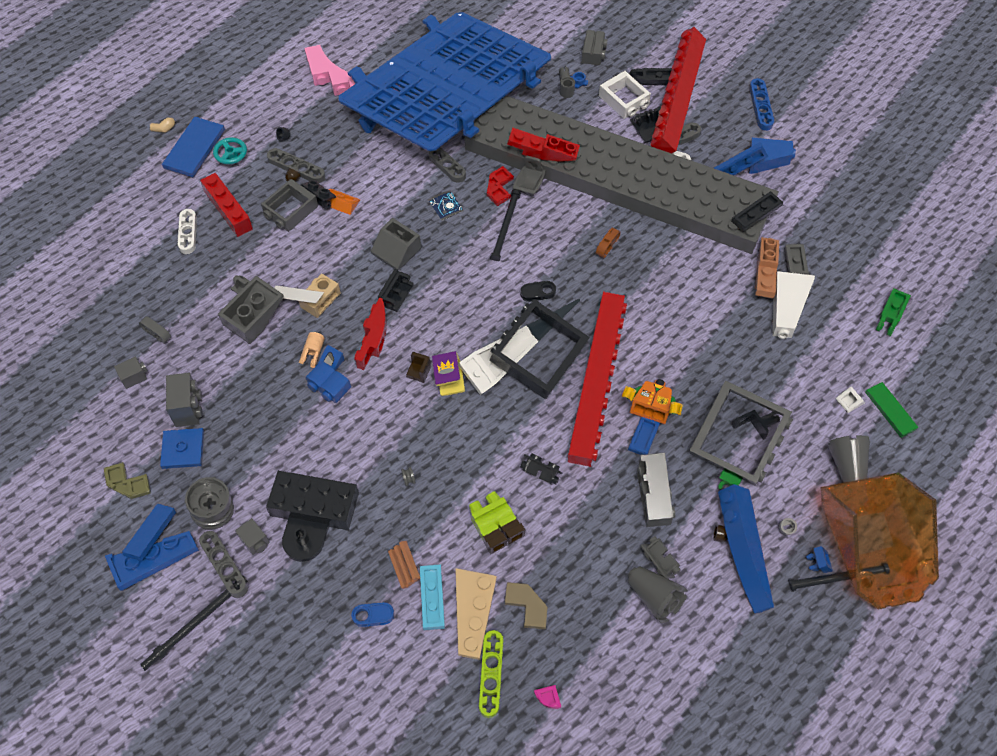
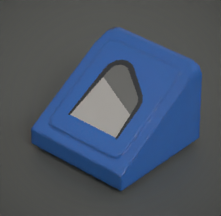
M327 345L319 362L326 363L336 371L344 361V356L342 352Z

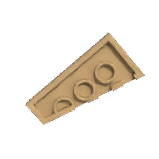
M456 568L458 656L480 660L497 576Z

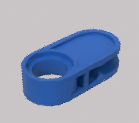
M384 602L362 604L353 609L351 616L355 625L359 627L379 626L392 622L394 610L390 604ZM360 611L368 613L365 621H358L356 619V615Z

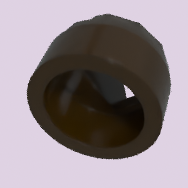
M291 168L288 169L285 175L287 182L290 179L297 182L301 177L297 171Z
M718 524L715 526L714 541L725 542L728 540L725 526Z

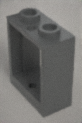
M290 179L261 203L263 209L262 213L266 219L273 220L280 229L284 228L289 232L318 207V203L314 194ZM293 196L302 202L303 205L285 219L274 210Z

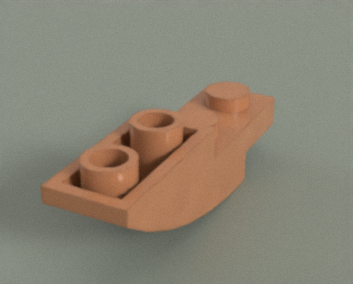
M761 237L755 280V295L775 297L779 240Z

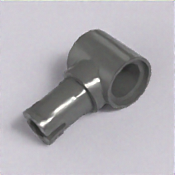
M561 67L559 69L561 78L560 95L564 98H571L575 91V80L570 77L568 67H565V71Z

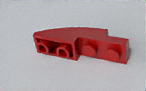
M513 127L507 145L522 149V155L549 161H574L577 158L580 147L578 144L548 134L546 138Z
M379 298L376 304L372 305L371 314L363 323L365 336L361 349L357 350L354 357L357 368L361 370L365 369L371 356L379 357L385 342L387 321L382 298Z

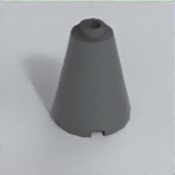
M856 435V438L844 436L830 440L828 447L845 489H850L851 493L862 492L863 488L867 486L869 437Z
M641 566L634 567L628 574L629 585L656 620L662 624L669 621L666 617L672 611L676 614L681 609L687 598L684 592H688V589L646 568Z

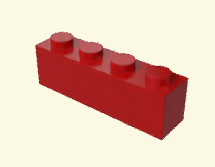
M216 172L200 180L204 193L237 237L253 230L249 216Z

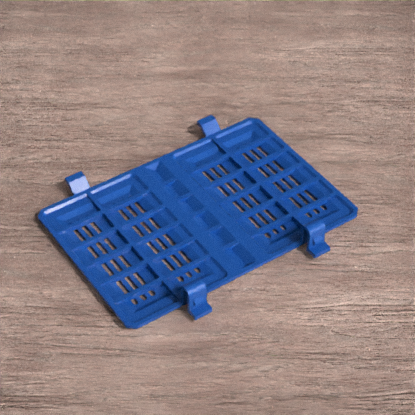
M463 12L455 13L441 24L435 16L429 15L422 21L430 32L366 76L362 69L357 66L347 72L348 76L355 82V85L339 95V103L423 149L435 151L462 129L463 135L472 138L479 132V128L474 126V120L526 80V86L532 89L540 84L541 79L536 77V71L551 60V54Z

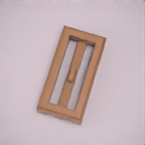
M401 541L399 545L394 546V550L388 551L402 589L410 587L420 579L407 541Z

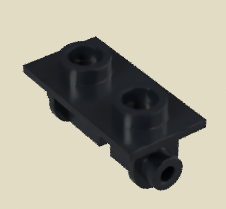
M314 180L301 184L302 187L316 196L317 203L324 209L331 207V199L336 198V195L330 192V190Z
M533 453L530 456L524 454L528 458L527 461L523 460L520 466L524 472L536 477L540 470L542 473L539 479L551 485L558 483L559 477H557V474H563V472L559 471L560 466L551 462L546 465L541 462V457Z

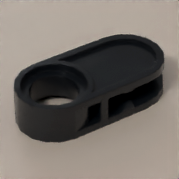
M551 281L527 283L521 287L520 296L527 302H532L534 299L537 301L551 299L556 294V285ZM546 287L551 288L552 292L544 293L543 289Z

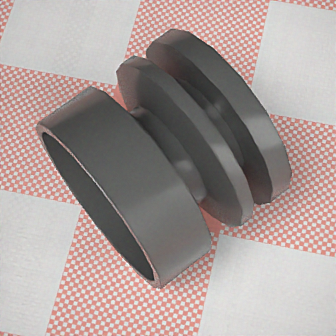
M214 477L198 479L190 485L186 492L185 503L197 526L205 530H215L223 527L231 519L234 505L228 487L223 481Z

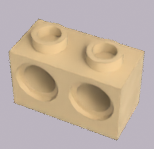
M321 273L306 290L324 292L317 303L299 301L300 308L318 318L341 294L339 284Z

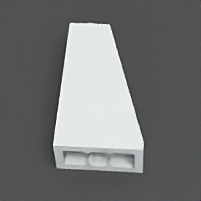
M777 271L776 293L773 300V336H778L781 339L792 338L815 279L814 275Z

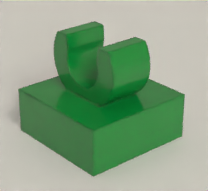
M723 470L719 477L723 481L719 483L718 488L722 489L724 484L739 486L742 478Z

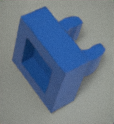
M822 546L814 548L815 554L806 556L808 560H816L815 565L809 566L810 570H821L824 573L833 571L828 551Z

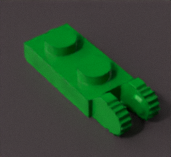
M893 288L879 318L877 331L880 332L886 321L891 323L887 330V335H892L911 295Z

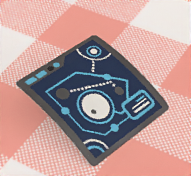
M450 190L428 199L441 220L464 211Z

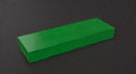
M883 382L866 390L867 396L900 438L918 429L916 423Z

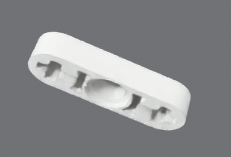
M185 209L179 215L178 247L183 254H190L196 248L197 217L192 209ZM188 216H190L189 223H187L186 218ZM187 229L192 230L190 234H183ZM186 240H188L189 245L185 248Z

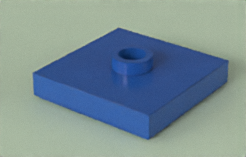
M203 428L163 431L160 467L168 469L202 466Z

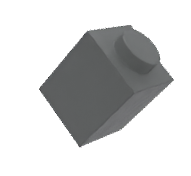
M136 356L114 366L126 389L147 380L145 373L148 370L143 361L138 362Z
M252 518L235 530L239 539L252 555L263 552L267 548V544L270 543L265 533Z

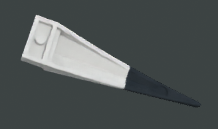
M580 299L554 311V313L563 318ZM540 318L519 329L501 353L517 363L553 327ZM502 339L473 352L458 363L480 395L495 385L506 374L504 370L489 361L492 356L491 349L496 343L500 344Z

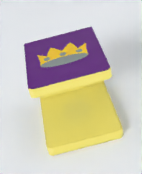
M453 351L432 356L435 384L439 386L441 396L465 392L463 371L458 365L461 361L457 352Z

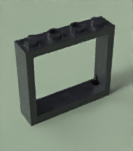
M534 299L530 304H525L521 310L523 314L520 318L518 316L515 317L511 323V326H513L511 330L506 329L501 336V343H496L490 351L492 356L489 361L542 398L547 399L590 337ZM531 313H534L576 343L547 384L501 353Z

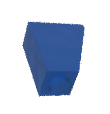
M752 137L750 147L761 142L768 157L750 166L749 174L790 165L791 159H794L796 149L793 148V141Z

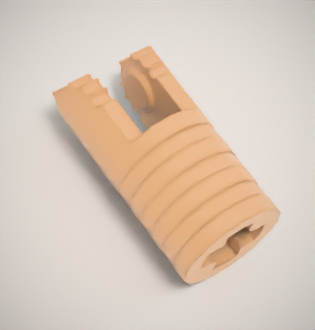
M316 332L308 334L299 363L303 364L306 361V355H312L313 359L310 362V367L314 368L316 366L325 340L323 335Z

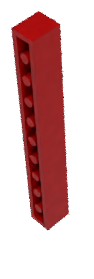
M695 27L687 29L681 34L650 144L654 148L671 154L677 151L706 43V38Z
M603 292L570 444L568 463L591 467L592 461L597 459L598 449H595V444H600L602 432H598L599 426L603 427L605 415H602V409H607L608 398H605V394L610 393L612 382L608 381L609 376L613 377L615 366L612 365V360L616 361L618 350L615 349V345L620 344L621 334H618V330L623 329L624 318H621V315L626 313L627 303H624L625 295Z

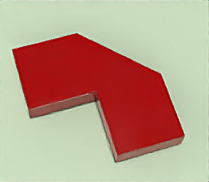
M504 166L489 175L487 197L496 206L511 198V195L502 186L512 181L514 176Z

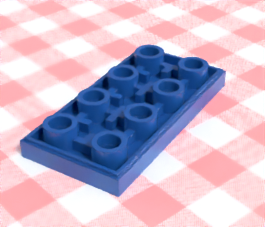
M194 116L163 161V168L194 177L224 132V125Z

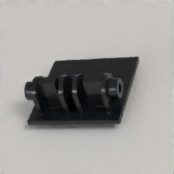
M661 106L635 114L630 119L645 143L652 141Z

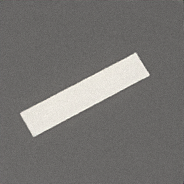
M283 286L274 287L284 295L283 299L317 303L324 293Z

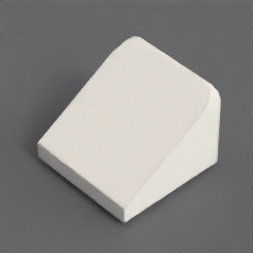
M849 387L836 398L847 413L865 404L852 387Z

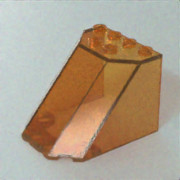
M900 473L820 487L822 508L855 593L867 600L878 610L889 606L894 607L910 602H919L923 598V592L930 584L934 585L939 579L936 499ZM885 562L890 569L889 574H885V572L873 574L869 571H862L864 568L881 566Z

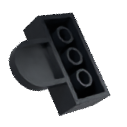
M277 471L266 509L272 517L288 519L282 537V546L289 558L299 562L315 558L323 549L329 527L349 531L359 496L357 484Z

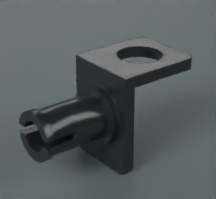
M753 410L737 417L732 427L735 429L751 422L764 440L769 433L767 427L779 423L780 417L773 411L760 417Z

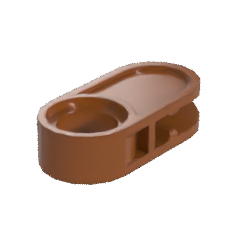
M612 227L599 243L596 255L605 258L614 243L618 241L621 231Z

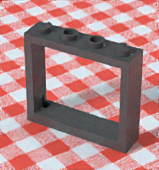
M725 380L690 449V454L756 486L757 482L762 483L767 473L763 471L766 464L771 465L776 455L772 453L775 446L780 447L784 436L781 435L784 428L789 429L793 421L790 418L792 411ZM730 392L783 416L754 475L701 450Z

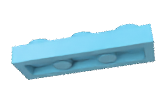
M441 564L420 566L423 630L445 629Z

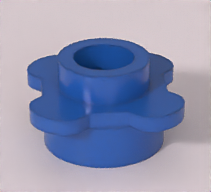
M576 72L571 76L575 80V88L588 85V80H586L584 73Z

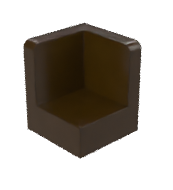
M412 352V363L406 377L424 383L431 369L430 357Z

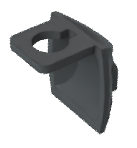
M525 156L526 165L517 175L513 189L534 195L543 182L546 170H543L540 159ZM529 161L535 162L538 166L533 167Z

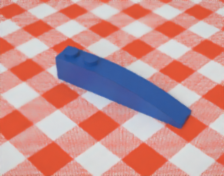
M733 484L718 491L725 530L739 577L754 613H761L774 608L750 490Z

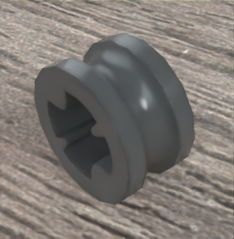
M411 466L407 470L401 469L405 486H408L409 483L416 484Z

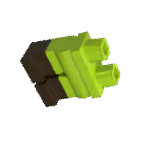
M495 491L485 497L489 505L482 507L479 501L469 504L471 521L490 555L506 547L507 542L511 544L524 537L526 530L514 515L505 498H500Z

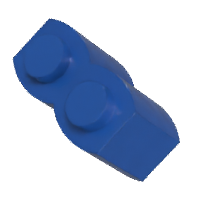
M322 361L305 377L308 388L313 392L319 391L322 393L321 396L328 402L332 400L337 403L351 388L349 379Z

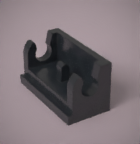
M398 269L393 270L378 295V299H383L385 308L398 312L414 285L413 282L409 281L410 275L400 272Z

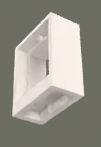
M626 71L600 85L599 97L623 119L634 116L641 109H646L650 103L651 93ZM624 87H627L637 96L636 99L627 104L614 94Z

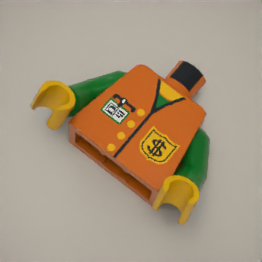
M661 379L655 380L654 383L645 381L642 386L634 389L625 386L622 397H626L630 401L633 400L630 413L666 424L669 413L681 416L683 404L676 402L675 397L671 396L672 390L665 387V381Z

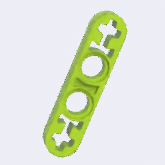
M495 630L487 632L483 642L479 710L481 715L486 718H493L497 715L500 702L503 636ZM492 636H495L496 640L500 641L495 644V652L486 653V650L491 651V642L487 641L491 640ZM491 657L498 660L497 667L492 669L486 665L487 659ZM488 679L496 681L497 687L494 690L490 691L484 687ZM483 694L492 696V706H496L491 709L490 713L486 711V708H483V705H487L488 699L487 696L483 697Z

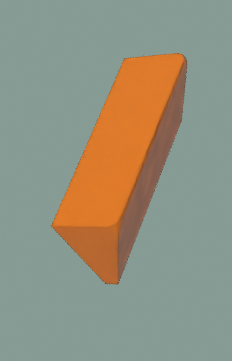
M331 188L328 189L336 195V198L331 199L330 208L351 215L360 199Z

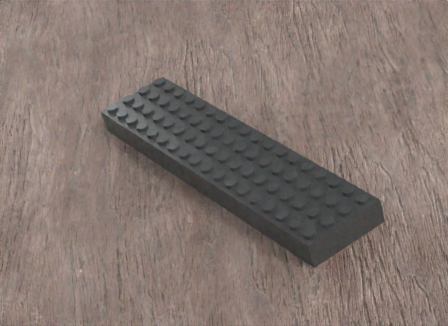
M504 96L476 118L474 126L479 128L477 134L472 138L465 136V150L520 170L526 165L524 160L526 155H522V149L507 145L512 127L546 138L548 134L578 144L580 147L577 158L574 161L540 159L543 170H546L544 179L749 254H753L770 215L745 232H742L731 222L732 217L770 191L776 196L779 193L777 190L509 96ZM529 161L533 167L538 166L535 162Z

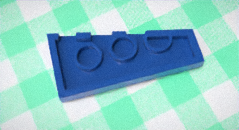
M190 531L164 538L162 542L155 543L142 561L126 557L123 552L114 556L113 554L105 555V558L118 589L122 591L199 551Z

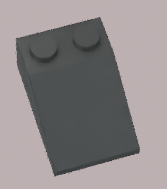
M255 276L218 313V316L223 326L251 344L263 332L284 295Z

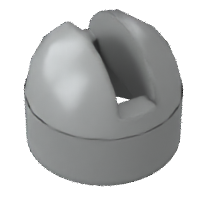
M785 518L780 522L779 530L784 535H791L796 532L797 523L792 518ZM791 524L792 528L784 530L783 526Z

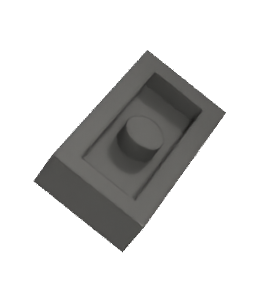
M786 244L784 251L788 273L808 275L804 244Z

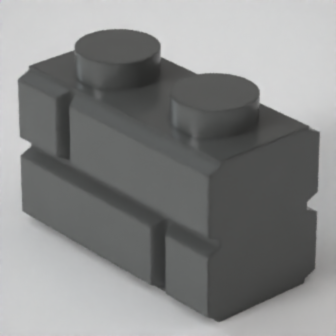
M586 31L581 63L600 65L601 60L605 59L606 50H603V48H607L608 39H605V32Z

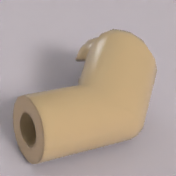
M166 118L160 124L151 123L150 131L166 133L173 128L175 120L173 118Z

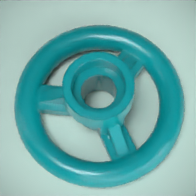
M234 137L220 140L213 149L214 158L222 164H235L241 161L247 153L246 144L241 139ZM228 143H237L241 147L234 148L233 146H230ZM223 145L225 153L220 157L218 151Z

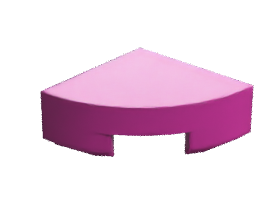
M556 685L534 690V694L541 704L543 703L544 706L546 705V707L548 706V708L551 707L552 709L561 708Z

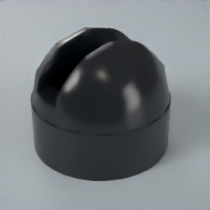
M278 127L276 130L277 139L279 141L289 139L291 135L290 130L285 127Z

